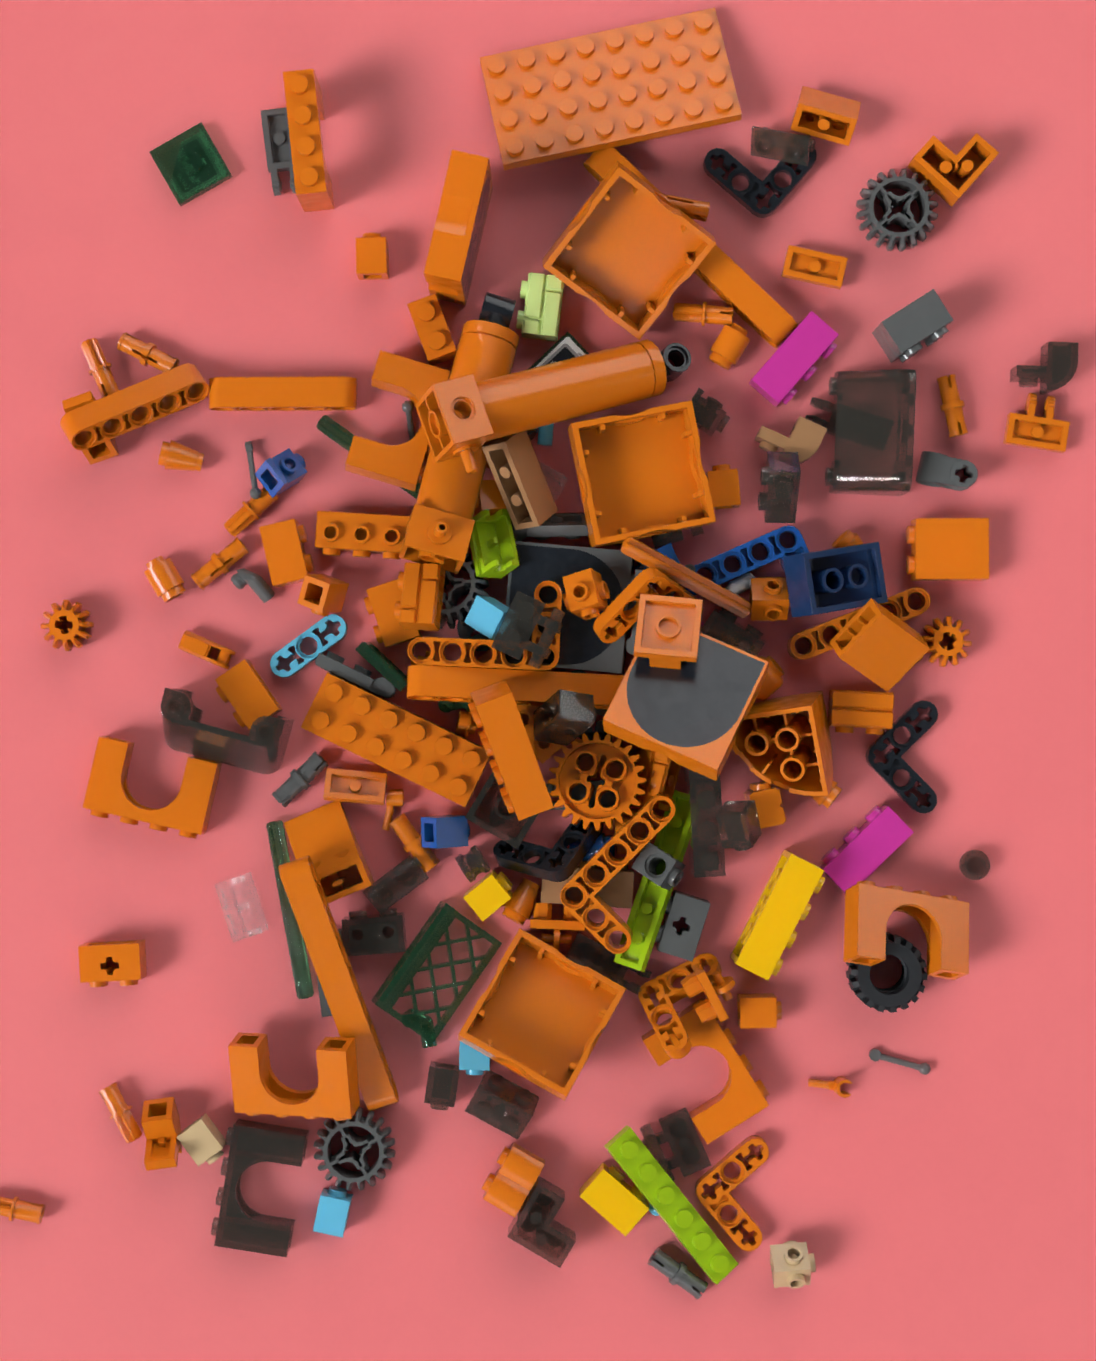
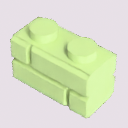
M530 272L528 274V281L522 280L520 299H525L524 311L518 310L516 328L522 329L521 335L523 338L558 341L564 283L556 276Z

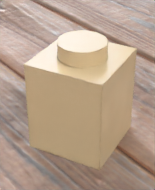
M206 1113L177 1136V1139L198 1167L205 1161L210 1165L224 1154L221 1149L227 1143V1140Z

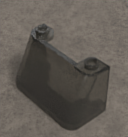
M912 369L836 371L834 377L829 379L828 388L829 395H834V401H836L834 461L831 468L826 467L825 486H830L829 493L905 495L910 491L912 484L916 371Z
M165 688L161 701V716L164 739L170 748L261 774H271L280 769L294 719L278 716L277 718L272 716L259 717L253 722L249 736L200 723L204 710L194 705L192 701L193 692L180 688Z

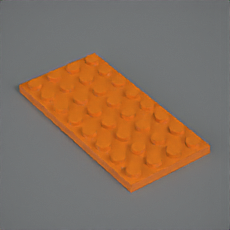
M715 7L479 57L504 170L726 124L742 119Z

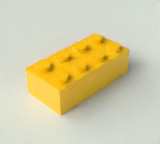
M784 849L730 955L736 965L768 981L771 975L776 976L783 964V959L780 957L785 947L790 949L796 939L797 932L794 931L799 920L804 921L811 909V904L808 902L813 892L818 894L824 884L823 869Z

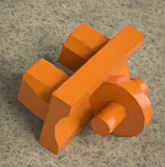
M536 903L533 919H530V928L554 929V934L542 933L541 941L553 943V947L558 951L560 943H572V935L560 934V930L585 931V927L565 906L563 920H551L552 903Z
M700 963L691 966L694 972L681 980L680 983L689 999L704 991L707 999L693 1006L700 1021L704 1023L718 1017L720 1022L725 1021L729 1017L718 995H722L725 1001L731 1000L733 996L730 990L735 986V980L732 976L723 977L718 970L711 974L715 981L711 984Z

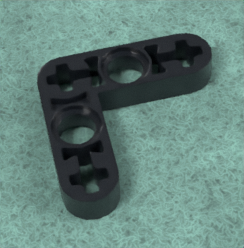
M807 142L795 144L763 182L724 149L716 148L709 151L705 157L703 167L706 174L748 211L757 217L765 218L777 209L809 172L816 161L817 154L815 148ZM804 151L807 152L808 163L802 161L794 171L791 166L797 159L798 155L796 152L800 154ZM721 157L724 160L722 166L728 172L731 166L735 168L729 174L727 180L723 179L726 174L720 167H717L715 170L711 168L713 163L711 158L718 160ZM780 172L788 174L791 184L785 188L777 186L774 181L775 175ZM741 175L746 177L749 183L748 188L743 191L734 189L732 179L735 176ZM771 189L774 194L768 202L770 208L764 206L759 209L756 198L763 199Z
M918 701L912 704L893 723L892 729H887L884 735H881L869 746L865 755L868 765L911 809L919 813H929L937 804V796L932 788L901 756L937 720V708L928 701ZM928 707L930 711L927 715L930 719L928 721L920 720L915 725L920 728L916 733L914 727L905 722V719L909 717L910 721H914L919 715L916 710ZM898 727H905L909 731V740L904 744H898L894 740L893 734ZM887 738L889 743L897 748L898 751L894 753L890 749L884 756L887 760L885 763H874L873 760L876 756L873 752L876 749L883 751L888 746L883 743ZM900 769H904L909 774V782L902 787L897 786L893 781L894 773ZM916 781L919 783V786H916L915 789L920 794L928 793L929 795L926 799L929 803L927 806H917L918 798L912 792H909L908 796L904 794V792L914 786Z
M580 820L576 826L570 823L552 849L514 838H505L495 844L493 852L499 866L552 882H562L568 879L576 870L602 833L604 825L602 823L601 830L596 831L594 823H591L588 830L583 829V820ZM573 842H581L576 848H567ZM531 857H540V859L534 863H526V861Z

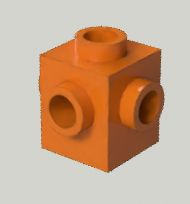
M589 568L562 577L566 592L563 594V601L566 609L571 613L587 620L598 617L600 612L608 607L607 599L610 598V592L600 573Z
M786 577L751 578L749 601L751 602V621L788 619L790 602Z

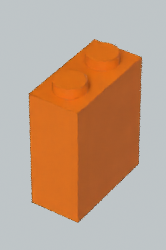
M916 518L911 521V526H907L906 542L911 544V556L906 558V572L911 574V581H984L989 579V518Z
M872 598L830 641L831 646L841 660L887 692L930 650L916 630Z

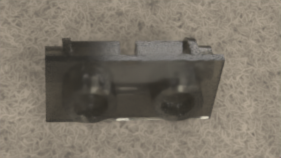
M752 126V156L808 166L809 151L813 152L816 144L815 139H811L810 135L804 136L772 130L767 127Z
M409 856L362 891V893L377 911L382 914L429 877L420 868L422 865L415 856L413 858Z

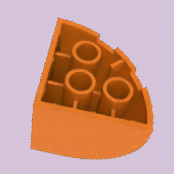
M823 691L778 697L753 704L751 711L739 726L733 746L736 755L739 754L741 759L750 767L749 770L768 784L771 785L772 783L780 788L789 790L793 794L804 796L829 795L833 781V758Z

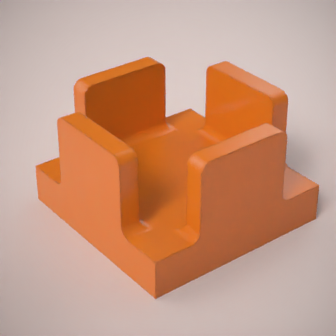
M640 594L634 656L649 658L651 667L681 669V661L697 662L703 599Z

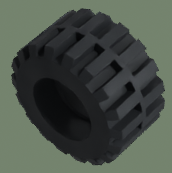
M886 932V955L896 956L902 964V975L899 981L890 988H877L870 980L872 966L846 962L848 965L846 977L849 979L850 983L848 984L851 990L854 991L855 995L864 1004L880 1012L888 1010L892 1013L897 1012V1008L903 1010L909 1008V1002L913 1001L915 1003L919 999L916 995L919 991L923 993L925 989L923 980H927V973L924 971V967L927 966L925 960L920 956L922 954L912 943L899 935H892Z

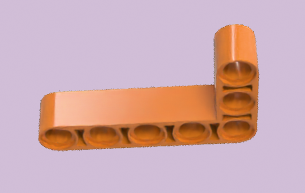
M549 580L541 582L535 588L532 642L416 637L408 645V656L411 661L419 665L535 671L551 670L557 665L560 652L561 588L557 583ZM552 587L555 589L557 599L553 603L547 604L541 601L539 593L543 588ZM546 617L554 620L556 625L554 632L548 635L542 634L538 630V622ZM422 642L427 643L431 650L430 655L424 660L417 659L414 655V647ZM450 644H457L461 648V656L456 661H448L444 655L445 648ZM482 645L489 646L493 653L490 661L481 663L475 658L476 649ZM511 647H519L523 651V659L518 664H511L506 660V652ZM548 648L554 653V661L550 665L544 666L538 663L536 655L540 649Z
M659 793L653 796L565 883L561 890L560 899L562 904L611 953L621 954L627 951L631 945L633 934L629 925L597 893L672 820L675 815L676 803L669 794ZM663 800L669 803L671 807L669 814L660 816L655 813L653 805L657 801ZM636 822H643L647 825L649 833L644 837H637L632 832V825ZM614 844H622L627 850V855L620 859L615 858L610 853V847ZM598 865L605 871V876L600 880H595L590 877L588 869L591 866ZM578 887L583 892V898L579 901H572L567 896V889ZM592 909H600L604 913L605 919L600 923H595L590 920L588 912ZM614 931H621L626 935L627 940L623 944H615L611 941L610 934Z

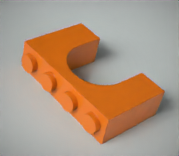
M314 69L283 72L296 196L304 212L334 209L332 182L326 167L320 120H325L321 87Z
M380 350L372 375L371 386L404 396L416 404L432 384L449 380L450 371ZM422 424L417 434L411 440L399 445H386L354 435L345 462V471L416 491L417 484H421L426 467L423 464L426 455H429L430 446Z
M99 736L82 808L90 809V815L108 818L109 814L121 816L120 822L138 825V821L150 823V829L167 832L168 828L179 830L178 835L196 839L197 834L202 835L206 833L222 766L221 762L195 756L188 757L181 788L174 801L164 808H149L136 801L127 784V774L134 742L108 736Z
M858 881L856 885L845 890L843 962L873 966L885 961L887 921L893 911H899L917 920L925 933L927 941V976L955 980L969 974V902L958 901V898L952 895L930 896V892L924 890L907 892L903 891L901 886L879 887L875 886L876 883L873 881Z
M701 998L677 1014L691 1040V1047L706 1046L720 1052L728 1062V1080L722 1091L689 1112L692 1121L708 1145L767 1108L769 1104L765 1097L770 1094L761 1079L755 1082L749 1071L754 1068L744 1053L740 1056L737 1054L733 1047L737 1044V1041L729 1028L722 1030L717 1022L718 1017L704 1023L700 1021L693 1006L704 1000ZM672 1017L664 1021L660 1025L668 1024L671 1021ZM654 1029L641 1036L658 1066L672 1059L664 1051ZM673 1032L669 1036L674 1047H678L680 1043Z
M238 1032L228 1045L235 1113H246L249 1116L269 1114L279 1118L303 1116L306 1119H316L323 1117L344 1121L352 1119L360 1106L355 1038L325 1036L316 1049L318 1086L303 1091L287 1087L274 1075L270 1065L267 1034Z

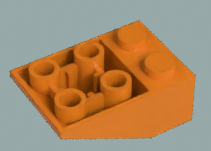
M330 802L284 822L295 858L299 859L310 856L328 903L371 886L374 883V879L341 802Z

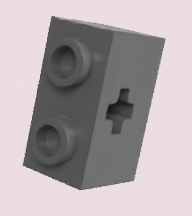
M674 890L665 911L664 923L660 926L655 940L657 942V950L693 962L711 903L708 900ZM681 917H684V921L688 926L687 928H681L680 932H677L673 922L679 921Z

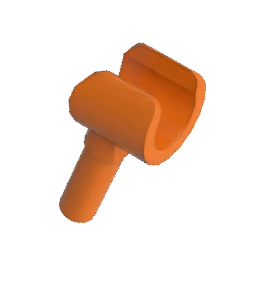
M391 789L386 796L387 807L382 825L383 830L389 831L390 826L388 824L392 821L394 806L404 805L403 789Z
M840 1076L833 1081L808 1079L809 1087L833 1090L844 1098L851 1096L849 1092L840 1091L841 1084H852L845 1077Z

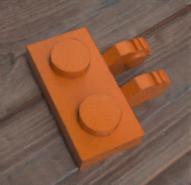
M1029 393L1026 399L1025 415L1011 412L1007 415L1003 444L1064 453L1066 451L1070 422L1053 419L1056 399L1054 396L1046 398L1043 417L1034 416L1037 394Z

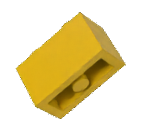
M493 869L467 890L463 898L478 917L484 921L511 899L513 884L502 871L497 874Z
M602 1162L579 1189V1194L585 1202L626 1237L650 1209L649 1203L636 1185L631 1187L623 1180L625 1175L616 1166L611 1165L608 1167Z

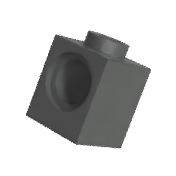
M648 842L631 868L658 886L670 891L672 886L675 887L681 881L684 874L682 870L686 865L658 846ZM661 861H665V871L662 874L657 875V865Z

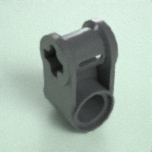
M923 451L916 482L926 486L963 491L976 481L978 471L976 466L967 460L948 457L936 452ZM961 469L964 470V475L968 476L963 482H959L960 477L955 475Z

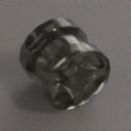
M477 845L472 846L467 854H460L455 857L459 867L470 883L476 880L478 874L482 872L487 873L491 870Z

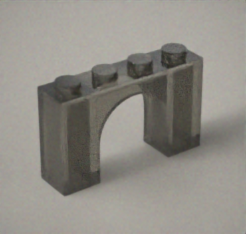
M684 767V781L688 786L691 818V841L688 844L689 872L694 878L726 876L720 775L718 780L715 781Z
M238 1119L233 1127L228 1128L225 1145L230 1146L229 1156L223 1158L221 1175L225 1176L224 1187H219L216 1197V1205L220 1206L219 1217H214L211 1235L216 1236L214 1246L287 1257L291 1248L295 1219L264 1215L251 1209L242 1197L240 1180L242 1173L248 1167L259 1162H274L301 1167L305 1160L309 1130Z

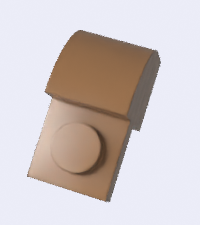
M800 416L796 420L789 437L762 425L755 437V441L760 443L759 448L769 453L781 452L776 464L796 466L807 461L818 450L827 428Z

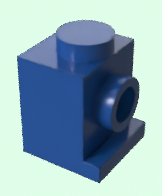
M290 448L275 457L265 460L256 471L255 476L271 497L274 498L299 483L307 473L305 469L306 464L300 454H293Z

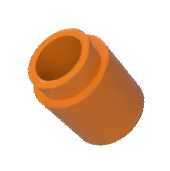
M732 323L731 327L724 325L710 348L712 353L709 359L726 370H729L732 365H736L750 342V339L746 337L748 331L735 323Z
M159 556L146 564L148 569L144 574L158 598L162 597L165 603L186 591L183 586L185 582L171 558L164 560L162 556Z

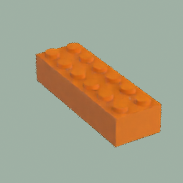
M328 672L301 725V728L463 807L467 806L490 756H487L484 747Z

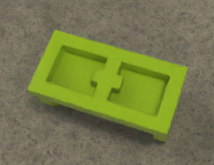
M485 509L472 518V520H475L470 539V547L476 577L502 579L520 565L511 519L507 509H500L491 516L489 509Z

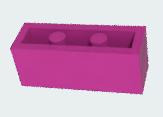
M811 311L751 379L749 385L775 407L781 401L786 405L798 392L794 388L798 381L803 379L806 382L818 369L813 364L819 357L822 356L826 360L838 346L833 341L839 334Z
M876 805L864 817L867 821L859 829L856 826L853 827L843 837L845 843L839 849L832 848L822 857L821 860L824 863L820 868L824 870V873L844 893L845 890L856 885L858 881H865L914 833L889 806L883 805L880 808Z

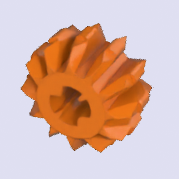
M63 600L62 608L58 603L51 604L54 614L45 611L43 616L49 619V623H42L40 625L41 629L50 630L45 634L44 639L46 641L54 639L52 647L55 649H59L63 645L65 651H71L73 644L77 648H82L83 642L80 637L85 639H91L92 637L90 633L85 632L86 628L94 627L93 622H85V619L91 615L90 611L85 610L81 612L82 604L76 602L72 606L70 600ZM63 622H72V629L68 628V631L62 629Z
M945 616L943 623L938 617L932 619L934 628L930 625L923 627L924 631L929 634V637L922 636L924 641L928 642V647L930 648L927 653L932 652L928 661L934 663L939 658L940 667H946L949 659L953 666L958 665L957 655L962 658L968 656L962 647L972 646L971 641H964L963 639L964 636L970 634V630L959 631L963 621L957 620L952 625L951 616ZM942 634H944V637L950 636L951 642L948 643L949 649H947V646L941 647L940 641L943 640Z

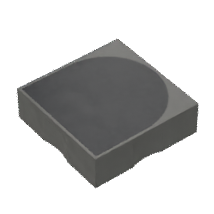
M515 541L520 565L508 575L506 606L520 614L516 622L514 633L507 641L532 642L535 588L543 581H553L559 585L562 591L559 660L555 667L624 674L625 642L628 637V631L613 643L602 642L593 629L597 617L584 620L566 609L563 601V594L566 592L562 577L592 568L601 574L602 580L606 582L609 588L610 598L607 599L609 606L630 584L631 574L634 573L635 560L623 554L621 550ZM545 587L540 591L539 598L542 602L550 604L557 599V592L552 587ZM629 603L624 607V611L628 610ZM542 618L538 622V630L542 634H551L556 628L555 622L551 618ZM511 647L507 650L505 656L509 663L518 664L522 661L524 655L519 647ZM542 648L537 652L536 659L541 665H550L554 661V653L548 648Z

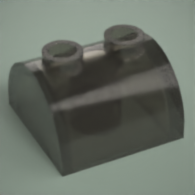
M492 771L465 818L518 849L538 814L518 821L515 812L509 814L499 788L505 786L504 784L498 786Z

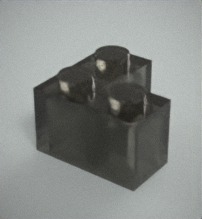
M538 1176L523 1205L509 1225L507 1237L561 1268L576 1242V1234L573 1230L554 1220L565 1200V1191Z

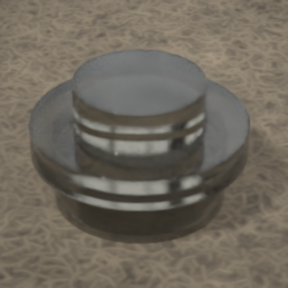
M969 850L962 855L959 861V868L966 878L980 880L988 874L990 861L982 851Z

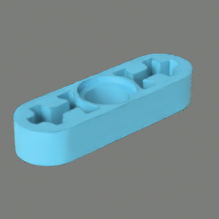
M335 614L322 618L272 656L270 666L273 673L285 678L296 674L315 660L319 653L323 654L346 636L348 629L346 621ZM331 620L333 623L339 621L341 626H339L338 631L340 633L337 636L333 633L327 635L324 639L328 643L324 646L322 639L314 631L319 628V632L322 634L329 628L327 625L328 621ZM307 637L314 638L318 645L316 652L311 655H306L301 650V642ZM294 646L296 653L304 661L299 663V660L295 659L289 664L290 671L285 669L279 670L277 667L280 665L279 658L282 656L287 659L294 655L290 651Z

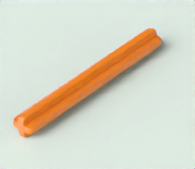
M628 537L623 541L621 546L623 554L649 568L658 569L676 583L741 618H745L750 614L751 602L632 537Z

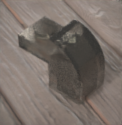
M1047 342L1041 346L1040 366H1015L1010 370V382H1019V387L1027 388L1037 387L1038 383H1040V395L1056 391L1066 385L1076 372L1078 365V343Z

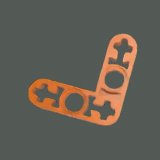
M647 568L640 572L597 617L593 629L604 643H613L620 639L637 621L640 594L666 596L668 593L676 591L674 597L697 598L658 569ZM649 583H657L658 587L655 589ZM636 601L633 608L624 611L626 604Z
M700 954L693 958V962L688 960L646 982L639 989V1000L664 1051L670 1058H684L688 1055L692 1046L691 1040L673 1006L674 1003L687 997V994L683 987L674 988L673 982L679 977L690 975L693 972L691 966L700 963L702 968L709 965L711 970L706 972L711 984L715 982L711 974L718 970L722 973V969L718 959L713 954ZM654 992L660 1003L656 1007L650 999V994ZM661 1015H672V1019L668 1024H657V1020ZM675 1033L680 1043L678 1047H674L669 1034Z
M756 1135L744 1139L704 1173L695 1185V1192L699 1201L738 1247L745 1251H754L761 1245L762 1233L756 1222L730 1192L768 1159L769 1148L765 1140ZM751 1144L756 1147L762 1145L759 1157L753 1154L746 1159L748 1164H750L746 1168L743 1161L737 1155L742 1153L743 1158H745L750 1153L749 1146ZM730 1162L737 1163L741 1169L739 1175L735 1178H729L723 1172L725 1165ZM718 1172L722 1181L727 1185L722 1187L721 1182H719L714 1187L715 1195L711 1196L708 1193L702 1195L704 1192L703 1185L707 1183L709 1186H712L717 1182V1178L714 1175ZM726 1205H732L737 1209L736 1217L729 1221L724 1220L720 1216L721 1209ZM741 1221L743 1227L748 1232L755 1231L753 1233L754 1241L750 1242L748 1239L742 1241L743 1234L737 1227Z

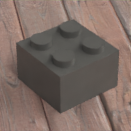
M932 289L882 321L872 334L891 363L897 359H900L903 363L923 348L922 343L925 342L928 347L942 338L949 331L947 326L953 321V318L935 290Z

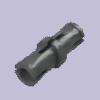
M315 751L297 770L293 769L290 772L291 776L272 793L273 797L280 804L282 803V806L287 807L303 789L307 790L311 786L309 783L328 766V763Z
M658 1247L654 1251L655 1255L652 1254L649 1258L648 1265L668 1277L669 1283L679 1285L693 1295L695 1299H699L702 1296L700 1292H705L708 1283L689 1271L685 1263L682 1261L678 1263Z

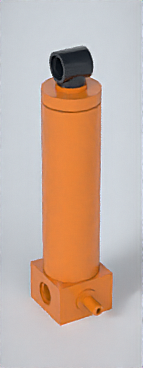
M489 292L486 293L479 320H470L463 325L449 380L473 374L475 381L480 382L511 374L519 343V336L509 329L516 300ZM482 446L473 453L478 471L471 474L466 473L461 457L435 463L430 449L417 500L407 524L399 558L421 564H440L445 571L458 574L465 562L475 520H472L487 465V459Z
M646 339L476 382L473 374L432 384L415 404L435 463L461 457L466 473L471 474L478 471L473 453L486 441L661 395L665 390L666 382L675 380L688 369L691 364V354L684 345L679 343H672L660 351L653 341ZM668 359L672 360L675 366L671 365Z

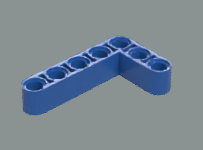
M788 525L694 565L696 572L702 568L709 570L712 574L711 581L720 585L775 560H779L785 573L783 557L810 552L800 531L794 526ZM787 532L792 534L795 541L792 548H785L780 544L779 538L781 533ZM759 544L766 548L767 556L765 560H756L752 556L751 551L754 545ZM732 556L739 561L740 566L737 572L731 573L724 568L726 557ZM685 588V589L688 590L690 593H692L694 596H695V595H698V594H696L695 592H693V591H691V590Z

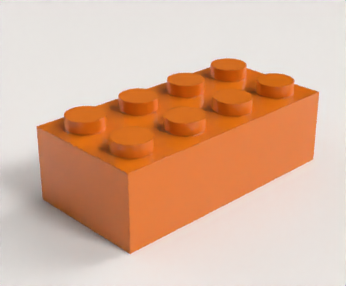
M503 680L471 692L470 695L473 702L469 703L468 707L476 727H483V731L478 732L487 756L493 755L494 759L489 760L498 786L501 784L505 786L499 788L508 813L515 812L518 821L554 808L515 699L506 681Z

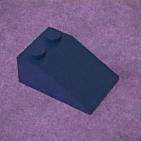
M879 542L783 557L792 617L810 616L863 607L871 598L879 604L888 602Z

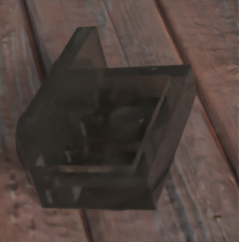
M489 1070L485 1071L465 1112L519 1139L533 1116L539 1097Z

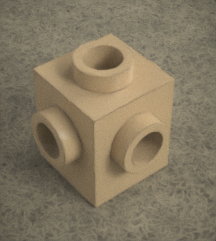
M787 1241L783 1244L770 1245V1265L774 1288H800L804 1285H810L811 1272H816L814 1253L808 1254L807 1242Z

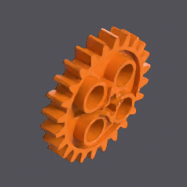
M598 732L594 733L593 740H589L588 736L584 733L582 734V743L580 744L572 738L571 744L573 748L569 750L562 746L561 749L565 756L563 758L554 756L555 761L559 763L558 768H549V771L556 775V778L548 780V784L556 786V789L551 791L549 795L560 798L554 804V807H565L561 815L563 818L573 814L571 824L575 826L580 820H583V829L588 830L591 823H594L596 831L601 830L602 823H605L612 830L613 820L615 819L623 825L624 819L622 815L626 813L633 817L634 814L630 807L632 805L641 807V803L636 800L637 795H646V792L639 788V785L647 783L646 778L639 777V774L645 771L646 768L645 766L635 765L641 759L640 755L637 754L630 757L633 746L630 744L625 748H621L623 740L618 738L612 743V735L607 733L604 740H601ZM586 755L592 756L594 758L593 767L588 771H582L579 767L580 759ZM605 755L606 761L600 775L605 783L604 785H598L594 807L590 808L589 802L595 788L590 780L591 778H597L601 756ZM613 763L623 764L624 772L618 778H611L608 774V769ZM577 785H584L587 789L586 796L582 800H574L571 795L573 788ZM607 792H613L616 795V803L610 808H604L601 805V797Z

